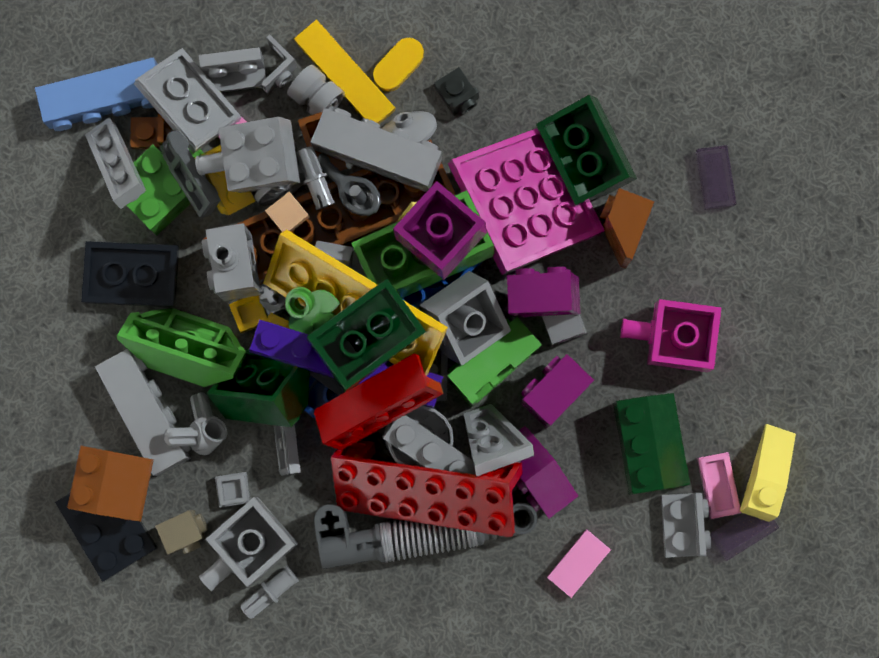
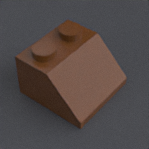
M619 188L615 196L609 195L600 218L605 219L603 224L604 233L620 267L626 269L634 257L654 201Z
M80 446L67 508L141 522L154 459Z

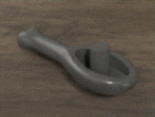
M321 153L318 156L322 172L327 173V176L337 185L340 200L347 210L359 216H371L378 212L381 205L380 194L371 181L360 176L343 174L330 162L329 157L325 153Z

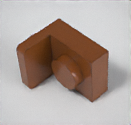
M159 113L158 117H131L130 147L132 149H148L153 144L157 149H160L162 143L167 140L168 133L174 130Z

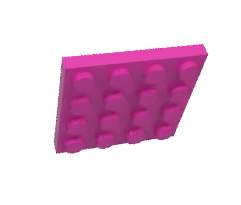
M538 128L459 156L448 163L461 192L467 190L480 218L486 222V231L494 245L493 258L502 275L596 237L605 231L590 201L575 206Z

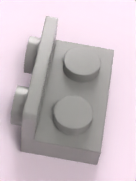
M260 47L199 55L201 70L221 93L261 88V83L266 79L264 57Z
M702 493L660 495L665 558L706 556V549L711 548L710 532L705 530L704 518H708L709 515L707 499L702 498Z

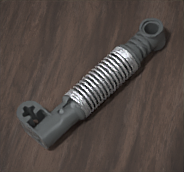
M526 503L513 504V513L523 509L530 516L527 526L519 528L514 525L515 533L513 536L527 534L535 528L537 514L532 506ZM330 504L322 506L314 516L319 555L323 569L378 560L381 563L394 562L396 556L397 560H400V556L405 560L406 555H408V558H411V554H413L416 558L417 553H419V556H422V552L427 556L428 551H430V554L433 555V550L438 554L439 549H441V552L444 553V548L449 552L450 547H452V550L455 551V546L460 550L461 545H463V548L466 549V540L471 548L482 546L485 541L489 540V536L497 539V535L411 521L403 522V520H399V524L395 520L393 524L390 521L383 522V524H375L372 529L350 532L346 511L340 506ZM329 511H332L333 516L339 517V522L334 523V529L344 527L345 534L323 538L322 531L331 530L330 525L323 522V518L328 517Z

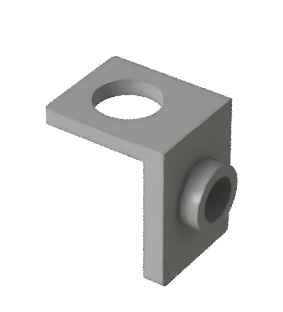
M270 34L266 37L268 44L284 62L261 83L263 90L268 95L277 86L279 88L285 86L293 76L291 73L297 68L295 59Z

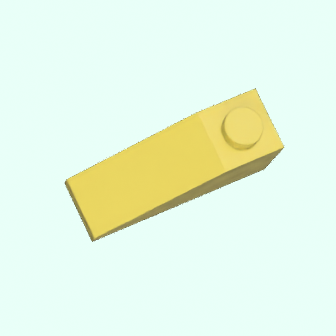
M765 424L739 512L768 522L778 518L787 489L795 433Z

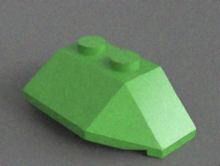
M174 308L152 310L142 314L139 312L130 313L117 335V340L136 358L142 360L147 368L203 387L233 379L246 355V351L241 347L230 327Z

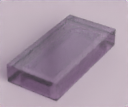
M727 145L697 149L696 157L705 210L735 206L737 203Z
M741 513L712 531L710 537L724 560L728 561L779 529V526L775 520L768 522Z

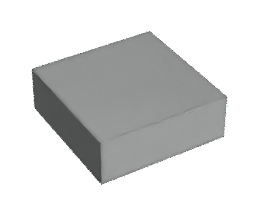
M247 472L215 477L219 508L246 504L250 501Z

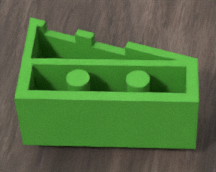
M518 317L512 322L508 318L506 319L511 330L508 334L461 366L455 363L448 370L450 374L447 375V381L471 408L542 346Z

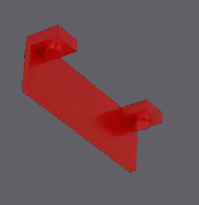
M359 440L343 450L337 449L331 456L337 506H340L344 511L505 537H512L515 533L512 490L523 474L522 463L515 462L476 477L474 474L371 460L376 453L375 442Z

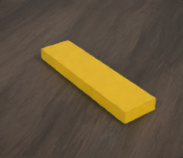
M317 19L294 38L295 43L320 71L326 75L328 80L333 81L345 92V99L363 119H369L380 124L396 110L395 106Z

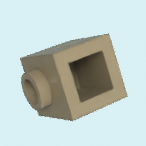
M195 510L186 511L155 526L167 555L174 554L180 550L185 555L201 548L200 541L206 539L204 532L208 530L202 514L196 515Z

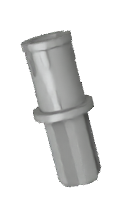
M306 147L299 150L296 155L306 179L303 183L308 185L316 206L315 209L320 210L328 207V205L335 204L325 180L327 173L322 172L314 148Z
M288 566L284 567L270 581L261 583L262 587L241 604L242 611L248 618H254L273 601L277 603L279 601L278 597L295 583L299 582V579Z

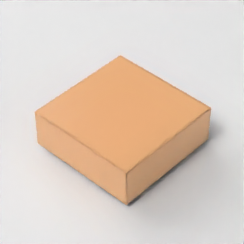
M290 191L265 210L281 232L286 229L292 232L309 218L308 213Z

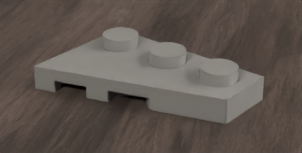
M492 404L463 413L476 477L534 456L533 444Z

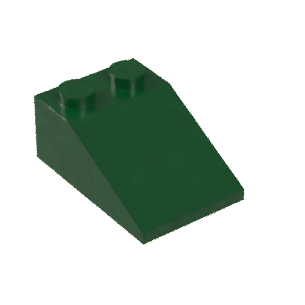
M386 279L309 334L307 341L346 393L418 339L426 330L389 280Z

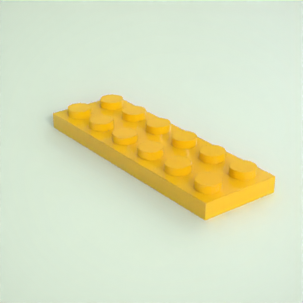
M287 229L279 235L263 282L264 285L284 297L296 287H305L311 292L320 289L328 291L340 302L339 306L332 311L335 315L377 286L373 281ZM299 297V303L302 306H306L305 301ZM404 301L426 332L391 358L389 362L396 364L415 353L419 355L425 376H427L448 327Z

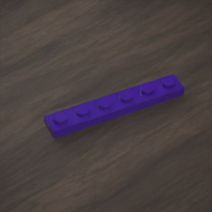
M259 319L249 352L334 378L307 341L308 334ZM389 361L386 362L384 365H382L380 368H378L375 372L366 377L357 385L382 372L383 370L391 367L394 364ZM431 372L428 373L427 377L440 382V384L442 383L443 376ZM437 398L423 406L434 408Z

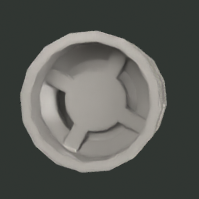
M311 64L294 79L287 91V95L301 106L306 104L308 106L307 112L310 115L322 112L324 108L333 111L343 100L345 92L333 81L325 82L326 75Z

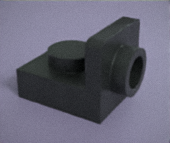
M460 67L434 82L435 88L453 115L459 111L465 114L477 105L476 100L479 99V91L476 87H472Z

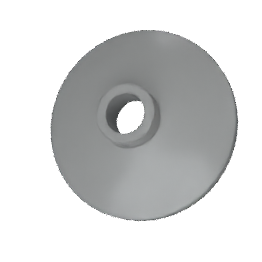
M403 112L386 123L382 129L391 132L392 129L402 131L409 135L410 140L420 143L421 140L427 141L437 129V121L428 112Z

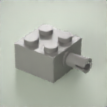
M279 116L219 127L222 151L209 155H199L195 159L197 172L201 176L225 171L227 189L232 192L244 193L300 183L291 120Z
M245 224L206 229L207 239L202 240L204 257L209 259L212 270L207 271L210 290H214V293L223 301L260 295L261 290L252 234Z
M470 271L419 305L422 312L448 327L440 349L443 355L461 366L511 331L488 280Z
M253 497L206 538L208 543L219 554L220 559L203 574H200L199 578L210 591L214 590L231 573L236 574L246 587L252 586L293 550L298 543L258 497Z

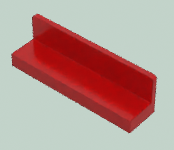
M414 353L353 387L346 393L316 408L314 415L322 443L338 450H343L444 393L440 382L425 376L420 357Z

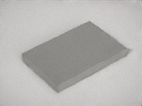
M183 48L135 79L134 85L173 130L182 132L184 138L188 140V148L193 154L219 136V127L235 125L241 119L240 114Z

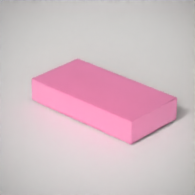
M729 453L697 458L705 499L708 501L709 518L715 519L742 513L739 512L740 503Z
M586 529L547 578L572 598L611 549Z

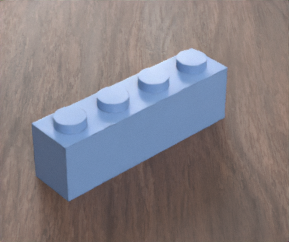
M153 57L35 87L43 123L50 129L54 128L55 131L70 129L72 124L76 122L95 123L102 119L101 116L112 113L114 116L126 115L131 112V108L139 106L146 109L153 108L150 102L134 85L135 79L156 66V60Z

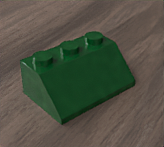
M587 95L536 123L575 206L607 195L637 179L598 98Z
M244 349L246 355L234 378L214 384L208 391V396L225 419L292 428L309 402L310 370L249 352L250 350Z
M674 393L643 396L614 402L613 408L629 495L690 485Z

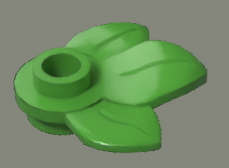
M296 287L287 294L285 299V307L290 314L288 326L292 330L309 335L336 316L332 311L339 306L340 302L328 291L320 289L311 292L305 287ZM299 297L305 301L306 306H302L299 303Z

